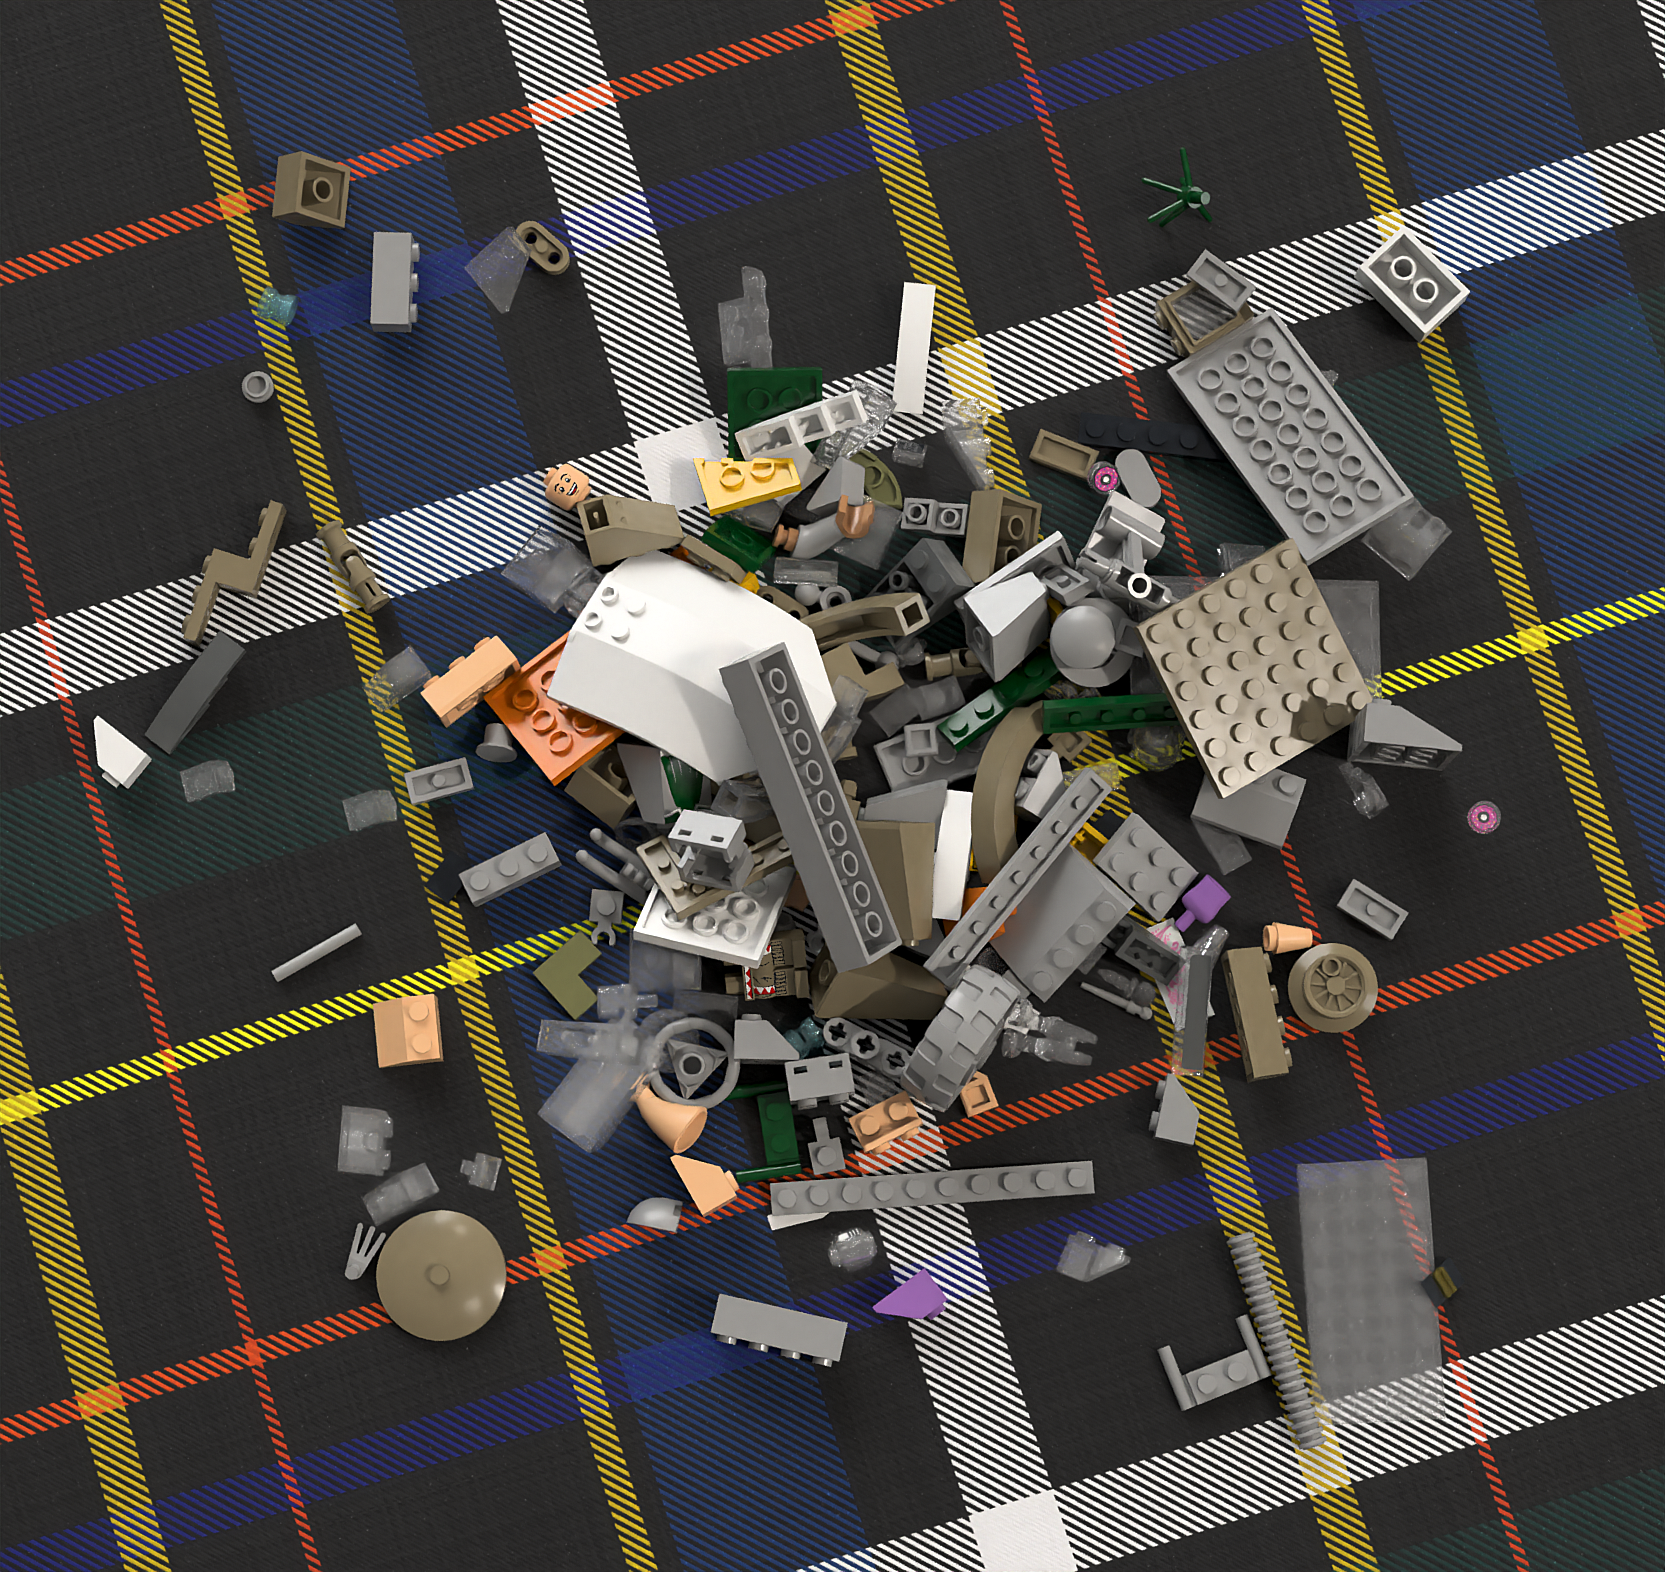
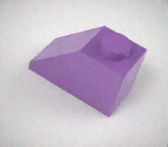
M924 1268L872 1308L875 1313L914 1319H923L925 1316H928L932 1320L946 1309L943 1303L948 1299Z

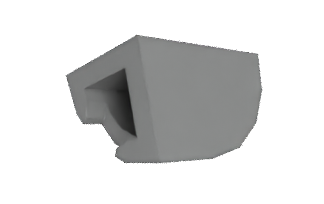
M649 1198L640 1202L630 1212L626 1223L677 1233L683 1202L668 1198Z

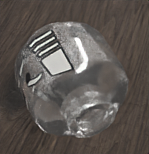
M853 1227L833 1235L831 1238L832 1247L827 1249L832 1266H839L846 1274L869 1267L873 1263L874 1256L877 1255L876 1244L870 1231L865 1232L861 1227Z

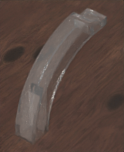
M843 675L838 676L832 688L837 706L820 733L833 765L844 752L862 722L857 717V714L869 692L849 677ZM759 774L741 780H723L710 807L720 816L742 820L743 824L756 822L775 814Z

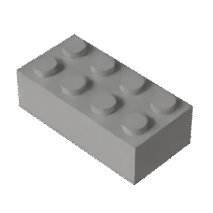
M719 1294L711 1333L717 1334L716 1341L736 1345L737 1339L749 1341L748 1348L768 1352L769 1346L780 1348L781 1356L800 1359V1354L813 1356L812 1363L831 1367L832 1361L839 1362L848 1323Z

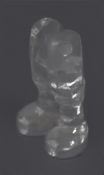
M1018 998L1009 1015L1008 1024L1041 1032L1045 1035V1038H1036L1018 1030L1007 1028L1002 1040L1003 1056L1015 1058L1023 1051L1035 1053V1055L1046 1062L1058 1061L1081 1066H1089L1091 1064L1092 1057L1084 1055L1082 1052H1074L1077 1040L1081 1043L1096 1045L1098 1036L1086 1029L1063 1021L1061 1017L1040 1016L1033 1012L1030 1001Z

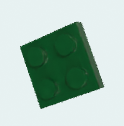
M725 513L707 528L701 538V541L707 544V546L737 563L745 572L753 574L770 560L778 547L772 546V541L728 513Z

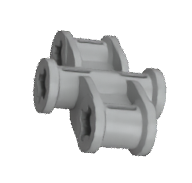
M832 1018L824 1025L823 1035L829 1046L842 1053H849V1056L856 1057L861 1064L870 1065L890 1077L901 1078L902 1071L910 1060L907 1051L888 1040L878 1038L874 1032L864 1030L843 1018ZM840 1026H843L846 1037H839L837 1041H833L834 1037L830 1032L831 1029L837 1030ZM871 1042L874 1049L873 1052L867 1050L863 1054L860 1046H867ZM898 1054L901 1055V1061L904 1066H897L895 1070H892L891 1064L888 1061L889 1057L896 1058Z

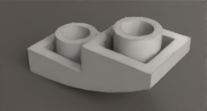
M905 498L901 529L932 535L966 538L970 505L938 503L935 499Z

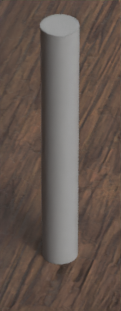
M355 923L272 970V974L277 982L360 936L362 933Z

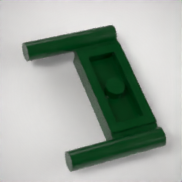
M787 1078L735 1086L725 1101L757 1096L768 1166L736 1171L737 1182L745 1183L802 1174Z

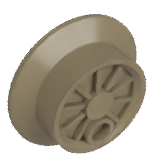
M1327 943L1309 949L1296 961L1289 975L1288 995L1294 1011L1307 1025L1319 1031L1339 1033L1355 1028L1370 1015L1377 1000L1378 982L1373 967L1360 952L1347 945Z

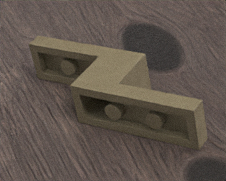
M270 500L268 508L262 509L258 525L261 526L258 538L253 537L248 550V555L251 556L250 559L215 548L211 556L207 555L202 567V573L205 576L201 586L197 585L192 595V603H194L191 615H186L181 628V632L184 633L183 638L187 643L200 647L220 588L254 599L257 598L286 514L283 504Z

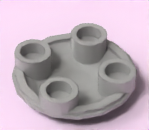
M1077 606L1067 610L1058 618L1052 631V644L1055 653L1065 664L1075 669H1090L1103 665L1115 645L1113 622L1103 611L1092 606Z

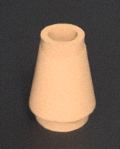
M1275 922L1264 927L1263 946L1265 951H1272L1273 954L1310 948L1312 945V931L1310 928Z

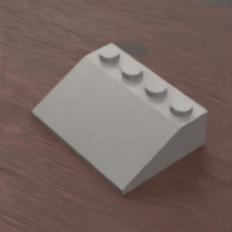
M1372 699V703H1366L1355 717V721L1350 723L1347 761L1442 771L1462 751L1460 743L1401 706L1391 705L1392 701L1387 699Z
M1068 843L1017 905V913L1008 916L1004 921L1005 933L989 941V943L1020 981L1045 1003L1136 903L1076 848Z

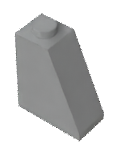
M941 779L868 798L866 808L859 807L857 820L935 823L934 849H937L948 780Z

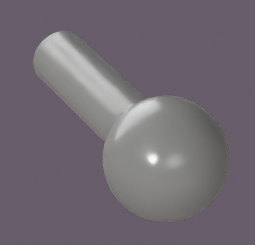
M858 641L848 642L853 654L873 663L876 670L891 662H894L897 670L899 669V659L893 652L884 651L879 653Z

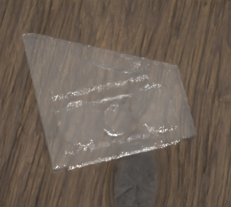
M512 226L503 230L464 267L501 314L508 312L532 251Z
M1351 761L1338 767L1356 797L1353 799V802L1360 814H1366L1369 820L1381 814L1389 803L1374 778L1365 773L1361 768H1354Z

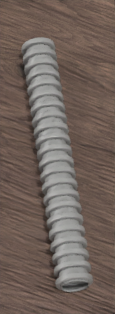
M1247 1232L1229 1238L1227 1244L1232 1246L1233 1250L1230 1253L1235 1255L1236 1258L1233 1262L1239 1266L1237 1273L1243 1277L1240 1281L1241 1284L1245 1283L1246 1289H1244V1293H1248L1250 1297L1247 1301L1252 1303L1251 1313L1256 1314L1254 1321L1255 1323L1258 1322L1260 1326L1257 1330L1263 1334L1261 1341L1266 1343L1264 1350L1265 1352L1269 1351L1268 1361L1273 1363L1271 1370L1276 1371L1277 1376L1274 1378L1275 1381L1280 1383L1278 1390L1283 1391L1284 1395L1281 1398L1283 1401L1286 1400L1285 1410L1290 1411L1288 1418L1293 1420L1292 1430L1296 1429L1297 1431L1295 1438L1296 1440L1299 1439L1301 1443L1298 1447L1299 1449L1307 1450L1324 1444L1327 1439L1326 1436L1321 1434L1323 1427L1318 1426L1317 1422L1320 1419L1318 1416L1315 1417L1316 1407L1311 1406L1313 1399L1308 1397L1307 1393L1310 1390L1304 1386L1306 1379L1301 1377L1300 1373L1303 1370L1297 1366L1299 1359L1293 1355L1296 1351L1295 1348L1291 1349L1292 1339L1287 1338L1286 1334L1289 1331L1284 1329L1285 1319L1281 1320L1280 1318L1282 1311L1281 1309L1278 1310L1276 1306L1279 1302L1273 1298L1275 1291L1270 1289L1272 1282L1267 1281L1268 1271H1264L1262 1267L1265 1266L1264 1261L1261 1262L1259 1258L1262 1254L1256 1250L1258 1243L1254 1242L1252 1238L1255 1237L1254 1232Z

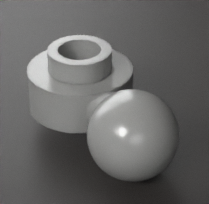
M803 581L795 589V597L800 604L810 606L819 603L821 610L831 608L830 602L833 599H839L842 604L852 601L850 593L842 586L834 585L826 588L824 591H820L814 582Z

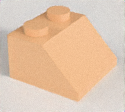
M434 994L401 997L373 1004L379 1068L443 1061L438 998Z
M674 1155L670 1158L703 1217L737 1199L735 1191L740 1188L730 1170L723 1173L719 1166L679 1155Z

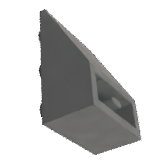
M922 538L865 598L893 593H920L930 622L907 636L886 635L893 648L897 649L956 610L954 601L976 586L944 541Z

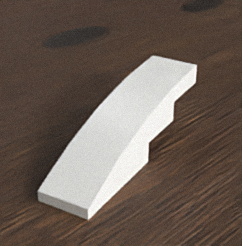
M904 282L891 411L923 414L936 285Z
M855 390L736 432L735 437L745 461H752L754 458H765L800 448L804 443L832 436L838 430L865 423L868 417L859 394Z
M946 791L933 874L932 918L960 921L962 918L964 893L967 888L972 849L971 803L973 793Z

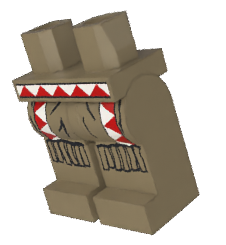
M803 928L773 932L758 969L742 966V972L725 974L727 994H745V1001L785 995H796L797 998L810 997ZM724 961V966L738 965Z

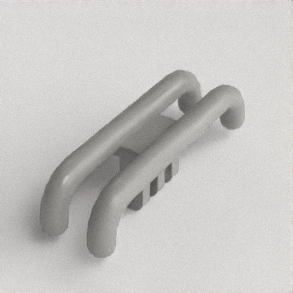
M592 829L590 831L591 840L625 862V865L618 874L589 855L585 850H579L576 853L577 861L645 906L649 897V893L646 891H649L655 882L640 858L605 835L600 829Z

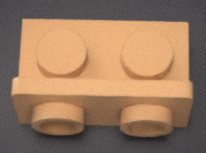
M905 1090L848 1118L864 1153L872 1151L874 1156L890 1149L889 1142L898 1137H901L902 1141H906L920 1133L918 1127L923 1125Z

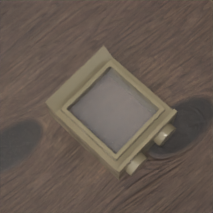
M1193 281L1165 298L1158 300L1154 308L1155 313L1153 314L1158 326L1162 330L1166 328L1171 335L1170 343L1174 351L1179 356L1183 354L1185 359L1252 320L1254 316L1247 302L1244 303L1238 313H1235Z

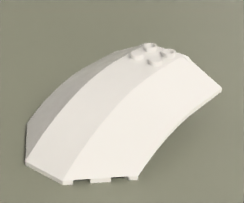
M658 550L646 552L638 557H628L604 577L569 632L566 645L546 695L550 700L610 724L663 750L714 780L718 786L729 783L730 778L748 772L750 775L758 773L752 753L747 746L745 735L735 715L734 707L723 685L719 672L720 668L755 651L785 642L820 733L837 706L811 628L749 590L731 581L725 582L705 569Z

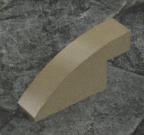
M848 642L821 655L837 704L836 707L875 700L900 690L905 684L894 662L865 676Z

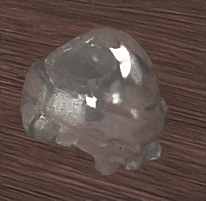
M1181 725L1131 728L1127 737L1128 743L1131 744L1129 756L1132 759H1136L1141 766L1153 772L1163 771L1172 767L1175 762H1179L1182 758L1181 752L1186 736Z

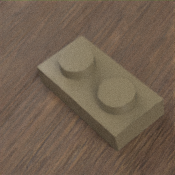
M689 534L681 543L683 548L689 553L687 558L701 568L704 564L713 568L711 573L725 582L731 579L740 584L747 575L737 563Z

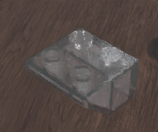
M1414 498V502L1371 527L1361 541L1410 581L1452 531L1446 527L1440 518L1430 514Z

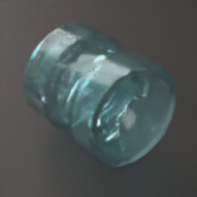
M266 287L259 301L257 315L265 319L273 317L277 319L279 324L289 326L296 313L298 297L291 294L280 295L277 289Z
M810 1017L801 1021L800 1027L797 1029H790L782 1034L799 1053V1060L806 1058L809 1055V1051L814 1047L820 1048L827 1043Z

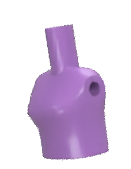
M1206 874L1195 887L1183 896L1182 903L1187 910L1174 924L1184 932L1195 919L1201 923H1209L1231 896L1215 879Z

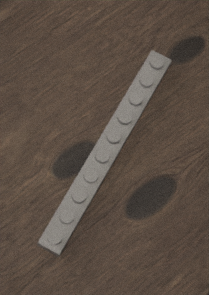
M1092 1161L770 1183L772 1216L1095 1193Z

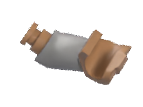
M842 494L838 502L837 512L831 516L806 526L800 524L797 529L789 527L788 530H784V525L778 524L772 546L778 547L779 544L783 545V550L790 551V558L808 560L826 551L844 537L852 539L864 537L869 532V526L873 523L875 512L874 500L866 502L862 506H848L849 496Z

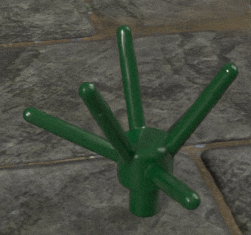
M1184 147L1180 148V156L1185 178L1182 177L1179 180L1183 187L1176 188L1155 180L1142 178L1143 184L1177 195V202L1148 217V223H1152L1169 214L1159 222V226L1164 227L1188 208H1197L1208 222L1212 221L1211 215L1202 205L1209 203L1210 195L1208 192H1202L1199 187L1193 186L1187 153Z

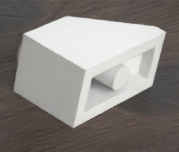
M97 716L94 719L98 765L105 770L102 777L116 788L121 783L128 789L152 759Z

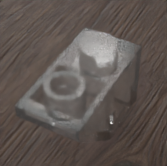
M424 1162L396 1174L362 1197V1200L375 1225L379 1226L422 1203L439 1192V1189Z
M1077 1231L1076 1236L1068 1235L1055 1272L1087 1283L1129 1264L1131 1258L1124 1255L1126 1249L1108 1243L1106 1248L1094 1243L1095 1237Z

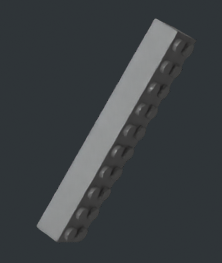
M781 642L744 656L720 668L719 672L734 707L735 715L745 735L747 746L758 768L759 776L769 796L771 807L782 829L783 837L788 844L795 868L799 872L807 898L814 910L818 926L829 948L831 959L838 973L867 966L903 943L786 644Z

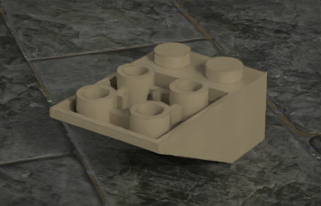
M607 494L576 502L593 567L609 565L617 560L631 556H642L646 552L661 548H672L682 543L685 539L675 505Z

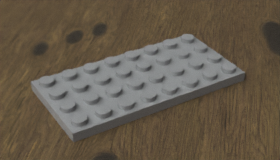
M1273 308L1268 309L1167 370V377L1285 538L1294 539L1307 566L1414 502L1413 494Z

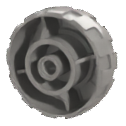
M973 965L960 979L957 987L949 994L938 1016H935L926 1030L924 1038L919 1042L911 1055L908 1064L901 1074L899 1081L901 1087L918 1101L935 1110L945 1112L964 1086L969 1083L976 1071L982 1068L997 1044L996 1040L1021 994L1020 991L998 973L981 965Z

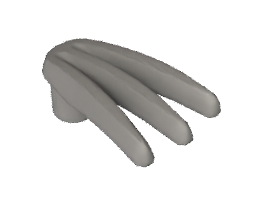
M359 1223L357 1225L345 1270V1276L348 1279L352 1280L361 1277L386 1237L385 1233H381L369 1254L365 1257L366 1250L375 1231L374 1226L369 1228L361 1250L357 1253L363 1224Z

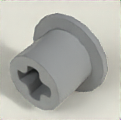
M499 723L487 725L484 742L476 748L477 755L493 762H510L517 757L516 750L512 748L513 735L506 725Z

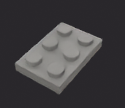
M1133 812L1092 861L1143 911L1157 922H1160L1199 874L1138 814Z

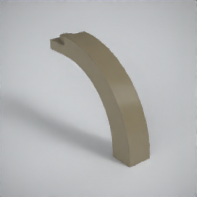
M893 593L844 603L811 614L799 621L812 629L820 652L846 642L886 635L907 636L928 624L930 619L920 593Z
M1045 700L1034 702L1029 708L1014 707L998 725L982 755L976 774L971 803L973 852L982 883L990 884L1018 850L1014 823V796L1027 755L1038 738L1043 734L1041 726L1042 705Z

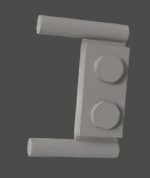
M1247 1314L1235 1319L1247 1350L1182 1376L1170 1346L1168 1345L1157 1350L1182 1411L1272 1375Z

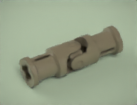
M340 520L332 521L322 527L316 533V536L319 540L324 541L332 553L330 558L346 579L349 578V587L353 592L356 591L366 605L364 608L366 613H372L383 607L391 598L388 594L382 592L375 581L376 575L372 569L367 567L363 555L355 543L350 542L341 529L342 523ZM344 559H347L346 562L342 565L341 562Z
M970 648L950 649L949 653L930 655L929 652L924 653L927 681H932L933 677L953 675L956 678L980 672L988 673ZM963 656L966 659L965 667L960 663V659ZM1022 661L1016 666L1017 669L1022 667Z

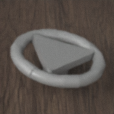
M698 1017L683 1018L664 1027L652 1041L646 1060L650 1084L661 1099L671 1103L702 1106L707 1109L715 1107L728 1097L738 1081L741 1068L740 1062L734 1061V1040L731 1035L715 1022ZM691 1029L703 1030L710 1033L721 1043L726 1052L670 1038L675 1034ZM665 1043L668 1046L683 1098L677 1096L666 1086L659 1074L658 1065L662 1047ZM728 1057L725 1081L721 1087L711 1095L695 1100L688 1099L721 1062Z

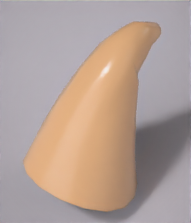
M649 1078L644 1079L637 1088L636 1104L642 1118L653 1132L677 1154L691 1147L699 1138L707 1119V1108L671 1103L656 1097L650 1090Z

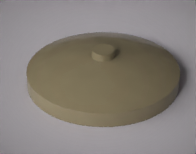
M430 1211L407 1220L388 1238L380 1253L377 1264V1289L386 1312L405 1331L427 1340H455L480 1329L497 1311L506 1289V1262L498 1241L480 1222L465 1214L454 1211Z

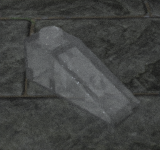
M854 380L848 392L857 390L868 420L863 424L838 430L832 436L822 438L810 462L831 470L839 456L850 459L883 431L897 403L876 386Z
M542 1020L536 1052L609 1064L639 1066L644 1033L624 1024Z

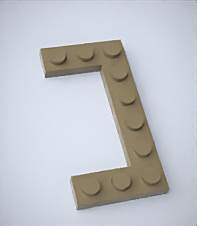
M782 831L749 847L755 865L742 888L794 862ZM664 834L636 848L638 857L679 921L734 893V891L681 881L677 869L680 858L676 852H672L670 843Z

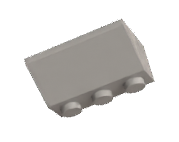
M1274 768L1226 798L1218 799L1205 774L1191 818L1281 850L1297 810L1306 779Z

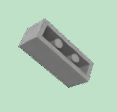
M374 232L370 321L374 332H411L412 323H417V304H412L413 292H418L419 278L418 273H413L414 262H419L420 247L419 243H414L412 233Z
M546 832L460 873L459 876L475 907H478L562 865Z

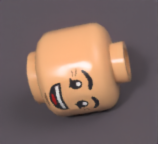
M563 464L558 470L552 467L543 481V484L547 486L545 491L546 498L566 511H570L574 507L577 508L576 502L586 500L592 489L588 486L589 477L569 464Z

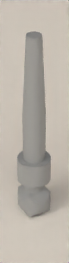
M1084 982L1080 986L1126 1009L1128 1013L1133 1015L1135 1013L1139 1014L1144 1020H1148L1152 1016L1150 1008L1140 1007V1003L1133 1000H1125Z

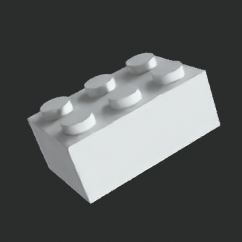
M1404 225L1359 266L1354 276L1419 343L1466 300L1470 293Z

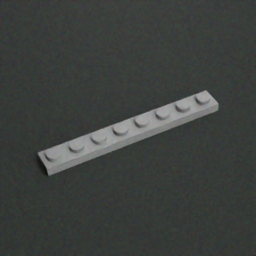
M1084 768L925 962L923 967L946 987L950 988L1110 793L1112 788L1092 769Z

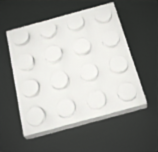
M682 845L679 852L677 853L680 860L683 857L686 849L688 848V845ZM785 866L742 888L740 892H734L680 921L656 883H654L633 930L634 940L758 969L795 880L796 869Z

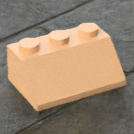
M497 635L492 639L486 637L475 645L474 653L466 659L464 656L459 657L449 665V672L441 678L436 675L424 684L423 688L425 690L421 692V695L446 728L483 701V696L521 668L517 658Z

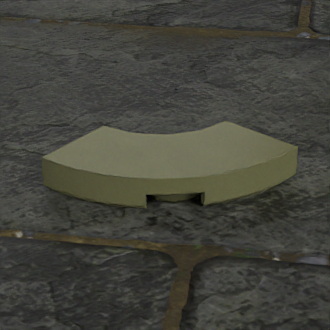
M841 444L840 456L856 462L865 468L864 491L869 497V502L874 500L873 505L875 509L902 510V496L898 482L887 466L877 456L865 449Z

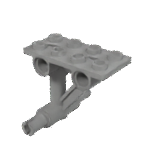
M1117 491L1110 493L1086 546L1079 553L1081 557L1076 560L1074 571L1088 578L1094 589L1085 598H1101L1111 601L1122 608L1127 615L1136 603L1154 613H1159L1180 601V599L1172 596L1170 588L1144 574L1146 561L1156 557L1164 544L1165 535L1160 533L1165 523L1163 517Z

